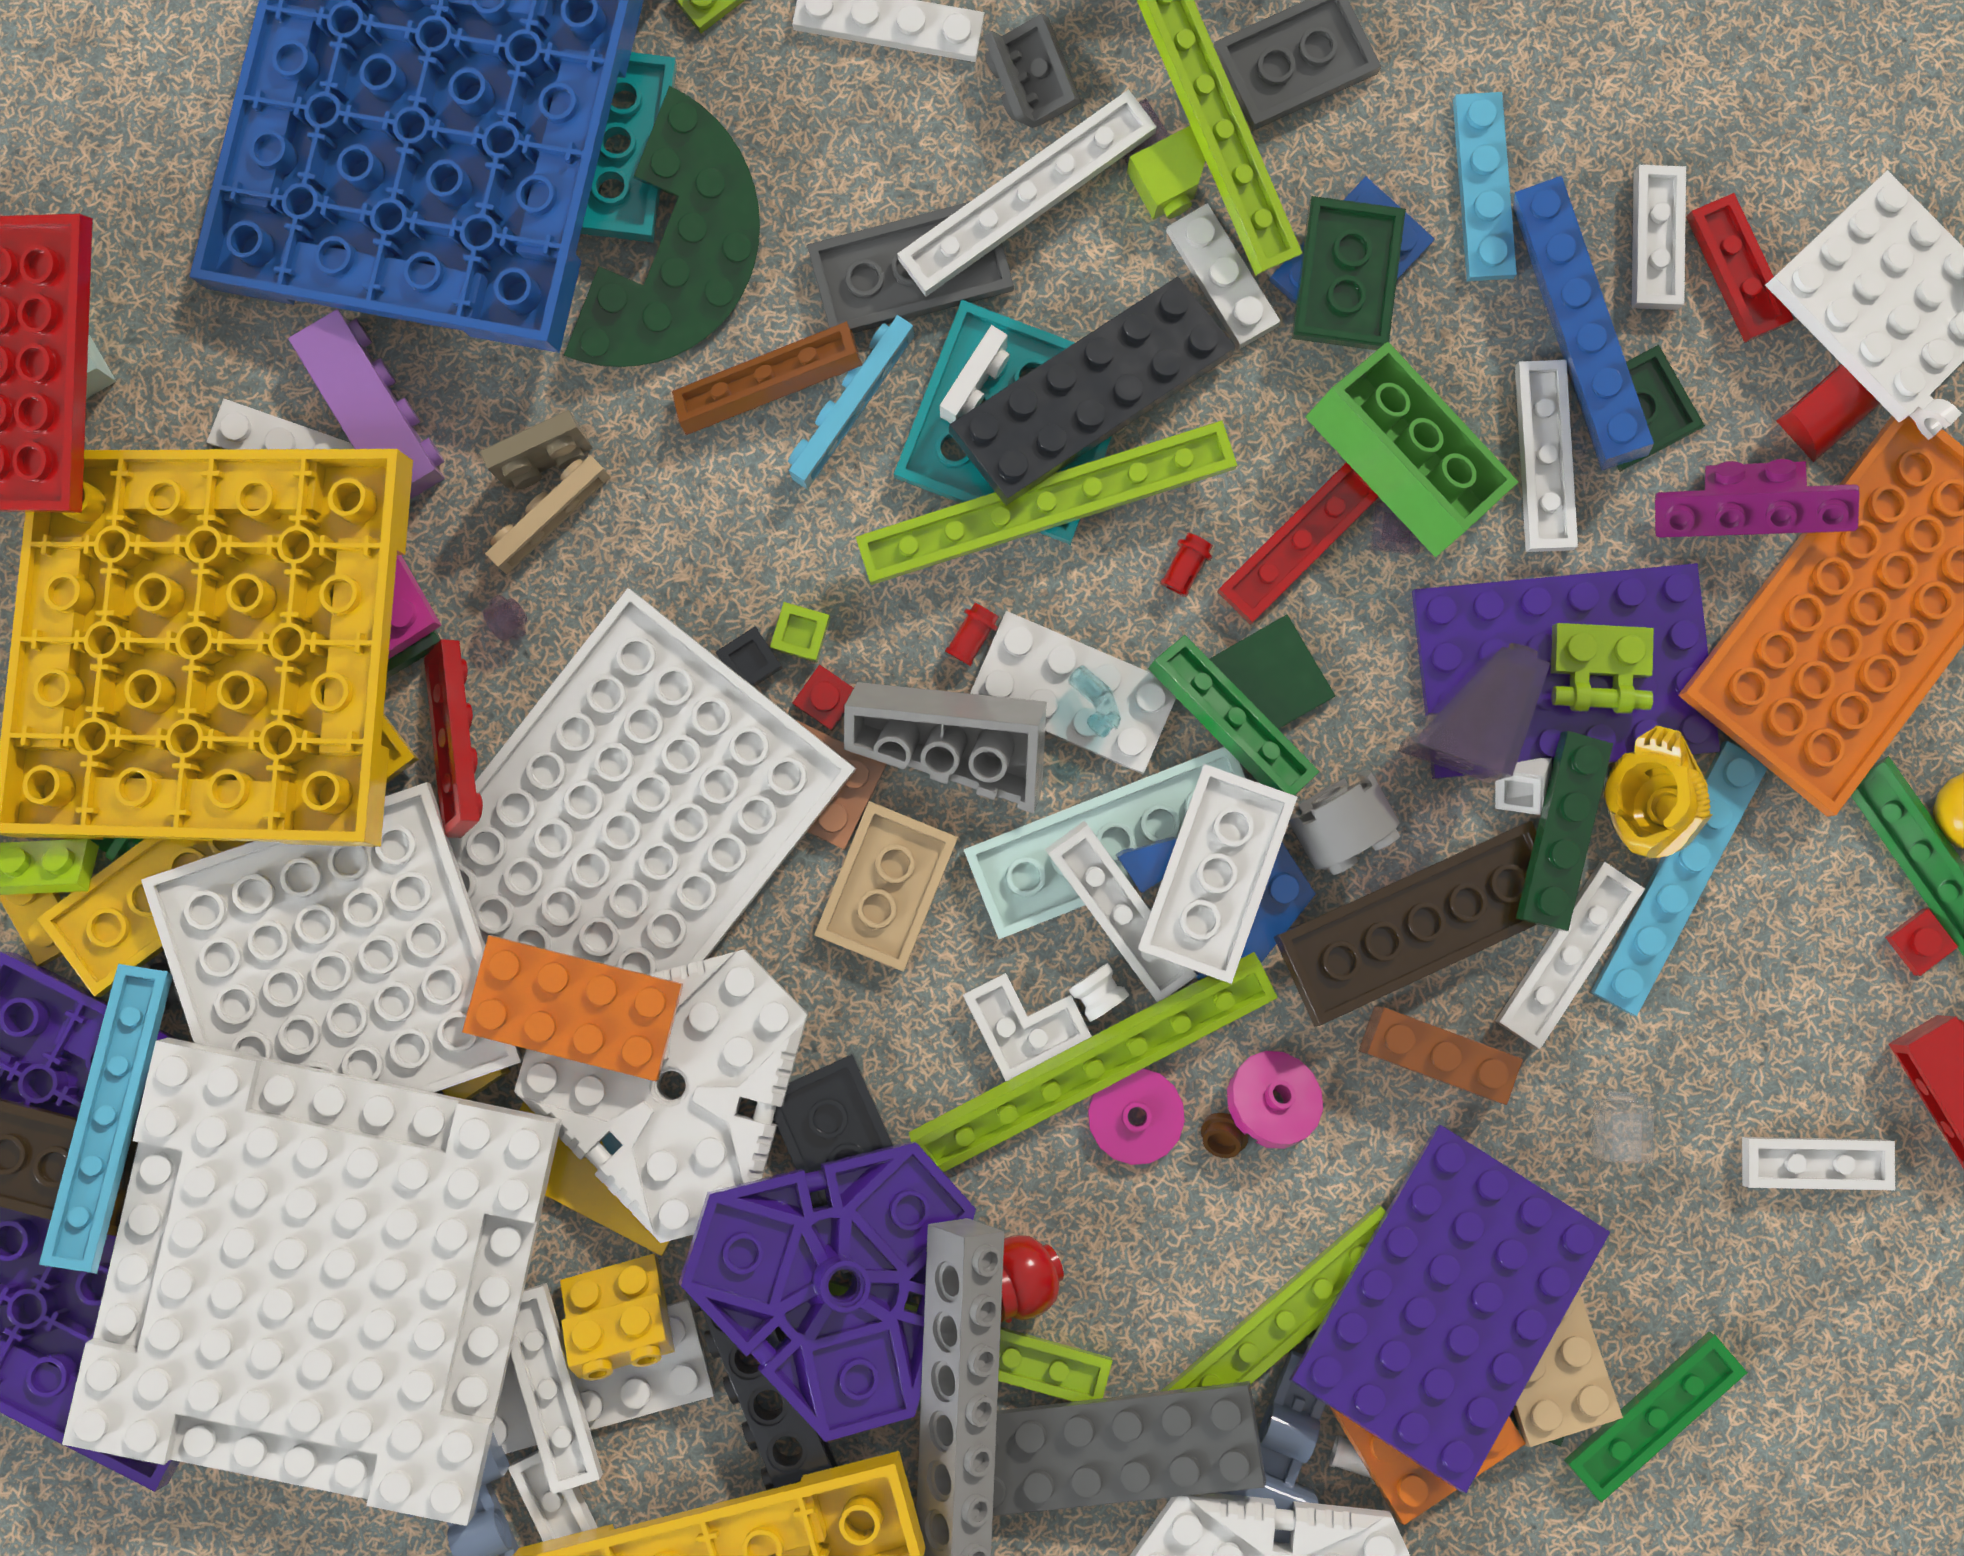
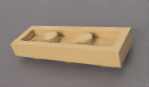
M591 455L584 461L581 459L574 461L561 474L560 479L562 482L549 494L542 492L527 505L525 509L527 514L514 527L509 524L494 535L490 541L492 547L485 554L498 568L508 574L611 477Z

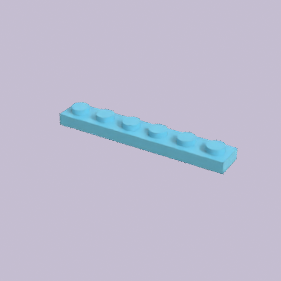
M1729 741L1722 742L1720 752H1717L1704 776L1708 784L1710 814H1713L1712 817L1686 848L1672 855L1661 857L1590 992L1632 1016H1637L1767 770V767L1744 749Z
M118 964L39 1265L97 1274L149 1072L155 1041L157 1040L173 978L172 974L168 971Z

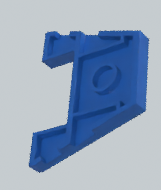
M1172 836L1156 841V843L1135 849H1125L1116 854V857L1141 893L1163 880L1178 837L1174 838ZM1283 842L1279 848L1241 958L1255 952L1262 963L1276 945L1274 936L1287 931L1316 895ZM1195 971L1198 975L1196 976L1198 981L1208 976Z

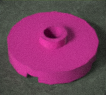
M1263 1051L1250 1056L1237 1068L1227 1087L1228 1109L1235 1125L1244 1135L1248 1133L1252 1138L1258 1140L1255 1143L1266 1148L1285 1149L1302 1142L1316 1129L1323 1112L1322 1090L1314 1074L1301 1060L1285 1052ZM1273 1091L1280 1093L1283 1098V1104L1275 1100Z
M1146 1068L1093 1094L1088 1107L1089 1129L1098 1146L1111 1158L1130 1165L1149 1164L1167 1155L1179 1141L1185 1123L1183 1102L1175 1086L1160 1073ZM1135 1107H1140L1145 1112V1120L1139 1125H1133L1128 1121V1113Z

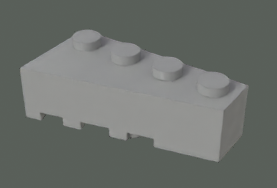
M857 682L845 704L844 750L903 770L908 766L931 774L929 779L948 784L950 780L977 790V795L995 800L997 796L1018 803V809L1034 814L1042 790L1047 702Z

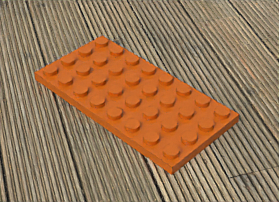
M1891 416L1839 484H1855L1859 486L1858 529L1845 532L1802 533L1678 695L1827 817L1838 814L1964 645V446L1943 429L1928 440L1919 431L1916 422L1910 416L1901 422H1898Z

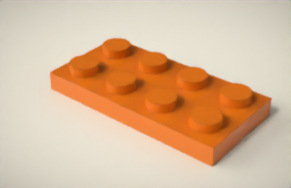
M488 935L462 1033L658 1081L683 984Z

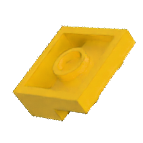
M655 1254L560 1280L566 1318L561 1320L567 1363L568 1368L579 1379H603L613 1373V1369L630 1364L636 1367L649 1366L659 1362L662 1355L675 1352L661 1269Z

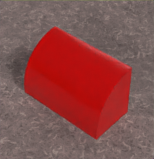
M1840 364L1777 419L1776 422L1804 453L1815 462L1879 406L1880 403Z

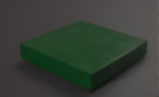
M1659 344L1626 361L1654 445L1648 456L1618 465L1619 472L1705 427Z
M1288 614L1209 659L1277 729L1282 728L1336 696Z

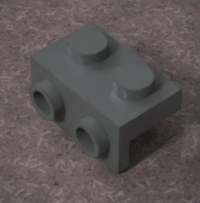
M1041 13L1003 36L994 31L984 35L989 50L985 53V59L993 75L996 78H1000L1005 94L1001 96L1002 103L1012 120H1017L1034 128L1082 103L1049 17Z

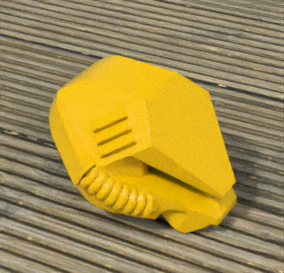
M1656 725L1653 729L1636 739L1635 751L1623 754L1614 763L1607 777L1603 795L1613 827L1622 842L1634 854L1647 858H1660L1679 852L1692 843L1713 815L1710 814L1708 784L1680 731Z

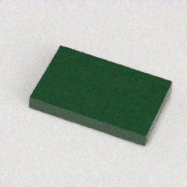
M1311 196L1291 339L1376 351L1386 342H1389L1405 208Z

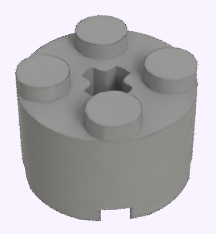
M1371 770L1357 773L1361 782L1349 786L1344 778L1298 805L1302 812L1300 816L1292 813L1289 825L1314 869H1329L1332 875L1339 874L1358 862L1355 855L1371 846L1375 851L1383 849L1400 838V834L1396 829L1400 821Z

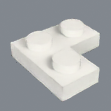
M1006 973L963 994L1005 1081L1092 1037L1071 995L1027 1016Z

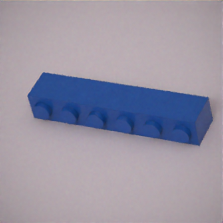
M1559 176L1519 190L1514 195L1513 210L1563 359L1567 360V371L1601 471L1648 456L1654 442L1563 178Z

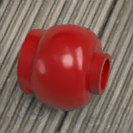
M1013 1235L1004 1238L1001 1322L1011 1323L1012 1318L1029 1320L1039 1317L1047 1312L1057 1300L1059 1282L1064 1279V1272L1057 1253L1050 1245H1042L1035 1238L1026 1235Z

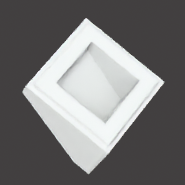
M1539 758L1497 765L1495 769V809L1541 815L1552 770V759Z

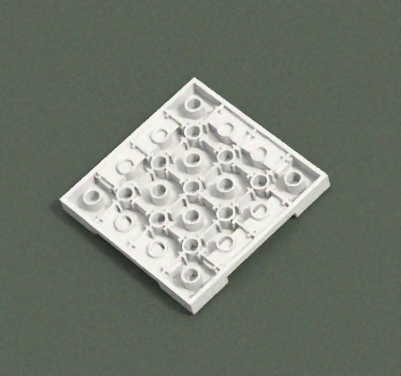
M173 1038L156 1040L133 1136V1141L138 1142L104 1293L93 1339L85 1343L62 1445L161 1465L166 1464L169 1460H175L368 1499L366 1506L467 1526L475 1514L562 1119Z

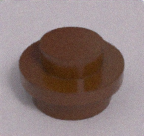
M1213 1113L1207 1116L1201 1127V1136L1205 1149L1212 1155L1220 1158H1232L1238 1155L1247 1146L1250 1137L1248 1133L1246 1135L1243 1134L1235 1125L1231 1114Z

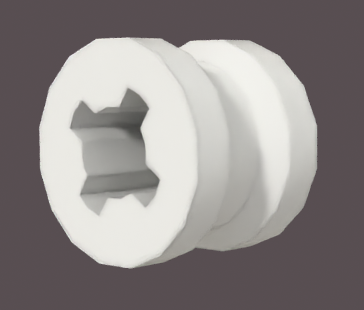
M1108 963L1068 989L1073 998L1080 999L1084 1004V1015L1089 1022L1102 1016L1129 996L1125 987L1117 986L1113 980V970Z

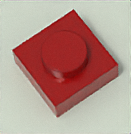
M819 664L792 704L830 731H833L845 714V704L854 688Z
M1929 908L1921 909L1885 937L1914 976H1921L1958 948Z

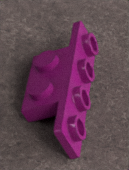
M1776 459L1769 463L1742 464L1736 461H1727L1718 465L1705 466V490L1658 492L1655 494V534L1659 538L1856 531L1859 521V486L1855 484L1807 486L1806 461L1793 462L1788 459Z

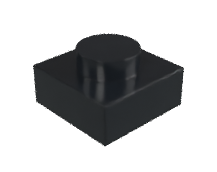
M756 626L715 652L724 664L753 687L783 669Z

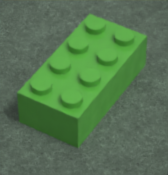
M1386 342L1334 385L1305 416L1435 558L1519 482L1389 342Z

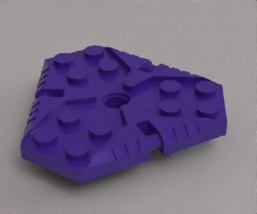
M907 1142L821 1164V1170L806 1174L803 1169L707 1192L679 1284L746 1357L750 1353L760 1363L758 1370L825 1442L915 1417L921 1397L928 1224L965 1218L973 1220L976 1208L916 1142ZM825 1189L828 1204L812 1208L809 1193ZM839 1270H849L852 1276L849 1289L844 1294L832 1295L828 1288L831 1276ZM909 1291L922 1295L917 1312L904 1308ZM779 1326L787 1337L773 1348L766 1338Z

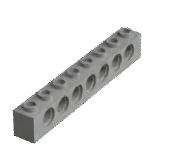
M969 1218L928 1224L916 1511L926 1547L924 1556H991L1004 1231Z

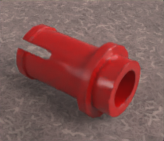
M1187 533L1184 540H1178L1177 545L1180 548L1164 578L1160 581L1161 585L1166 586V588L1183 597L1188 596L1189 590L1204 562L1211 561L1212 555L1209 552L1213 545L1192 533Z
M974 603L970 610L967 608L964 610L967 616L949 647L945 649V652L970 667L990 631L996 632L998 629L995 623L999 616L977 603Z

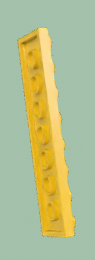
M384 714L381 745L389 748L387 784L419 759ZM143 839L93 876L88 891L70 893L39 916L37 920L93 996L102 997L112 989L118 964L142 967L164 950L141 879L253 841Z

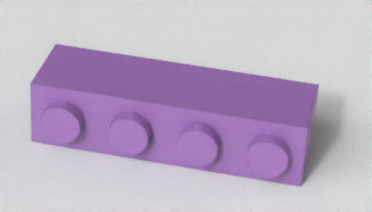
M336 309L288 338L354 449H398L413 460L410 499L445 479L438 468L439 465L445 462L442 455L429 437L423 441L413 427L420 423L417 414L405 397L399 401L396 399L390 389V386L395 384L396 380L381 358L373 361L366 349V346L370 345L372 340L357 318L349 321Z

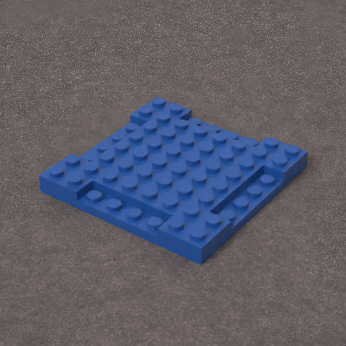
M259 0L189 277L209 290L294 305L295 301L461 330L474 338L560 353L582 262L576 255V250L617 78L626 77L644 0Z

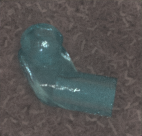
M1079 666L1069 677L1068 683L1091 702L1096 710L1087 719L1089 728L1099 737H1107L1113 728L1118 729L1121 722V715L1113 691L1086 666Z

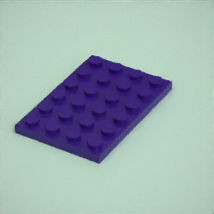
M1698 563L1423 588L1412 591L1432 779L1494 774L1497 765L1539 758L1552 759L1553 766L1560 733L1564 731H1571L1613 743L1609 763L1617 762L1625 753L1634 752L1636 739L1653 729L1656 725L1680 731L1692 755L1720 752L1717 727L1678 696L1709 655ZM1556 623L1654 628L1652 676L1648 678L1633 677L1635 690L1652 691V708L1650 710L1633 709L1631 714L1615 713L1613 708L1590 707L1588 711H1572L1570 706L1553 705L1551 701L1553 687H1570V674L1551 673L1552 626ZM1590 675L1589 683L1591 688L1613 689V676Z
M1438 1125L1433 1130L1289 1380L1460 1492L1467 1493L1607 1240L1610 1231L1444 1126Z

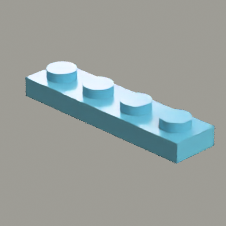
M1502 92L1456 94L1453 98L1466 279L1467 281L1514 279L1517 272Z
M897 315L890 326L884 323L879 327L869 344L872 352L863 365L848 371L842 383V386L846 389L836 403L832 400L826 403L815 421L819 428L809 442L802 439L791 453L788 463L792 465L789 469L792 480L805 489H809L913 340L914 328L911 323Z

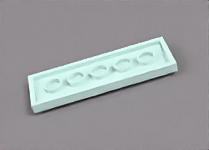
M1222 747L963 849L998 939L1085 906L1084 902L1045 849L1085 821L1131 885L1135 886L1116 857V854L1125 849H1135L1150 845L1161 839L1172 836L1174 838L1178 837L1203 765L1206 764L1245 778L1239 761L1225 747Z

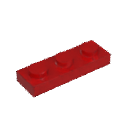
M1735 193L1692 210L1686 216V219L1744 343L1792 322L1794 318L1790 310L1765 286L1774 276Z

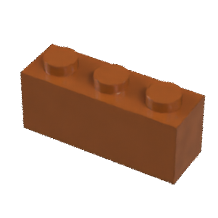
M1374 1006L1358 1050L1359 1052L1504 1105L1508 1104L1523 1061L1520 1057L1379 1006Z

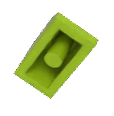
M1191 125L1130 156L1127 173L1152 219L1154 220L1164 214L1168 219H1172L1181 215L1192 206L1191 200L1195 198L1206 160Z

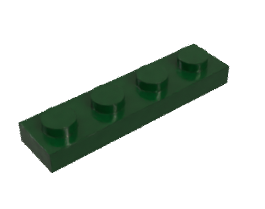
M1571 731L1560 733L1516 919L1559 931H1569L1613 743Z

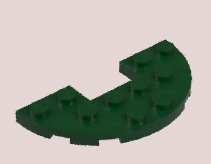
M670 85L634 174V179L677 197V202L644 285L598 266L563 355L570 359L597 366L621 368L657 363L675 357L707 338L723 323L742 297L751 278L759 246L760 216L756 189L750 170L740 149L721 123L701 104Z

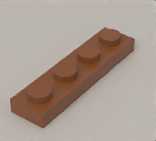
M846 321L673 390L672 395L678 421L685 434L688 435L789 394L799 392L804 388L834 376L844 374L847 371L862 366L853 333Z

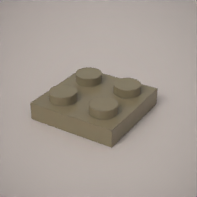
M567 410L479 452L487 469L506 488L514 485L516 489H524L540 481L542 478L540 473L558 465L559 469H566L578 459L583 461L585 458L584 452L592 449V446L583 428L572 413Z

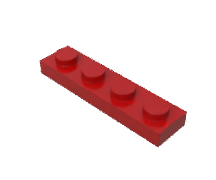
M1346 462L1218 589L1217 593L1251 625L1379 496Z
M441 639L424 658L439 809L445 835L448 838H462L479 822L483 810V801L480 793L476 792L474 774L477 769L478 757L476 749L471 747L469 729L472 724L473 712L470 703L466 702L464 685L468 675L467 662L461 658L460 641Z

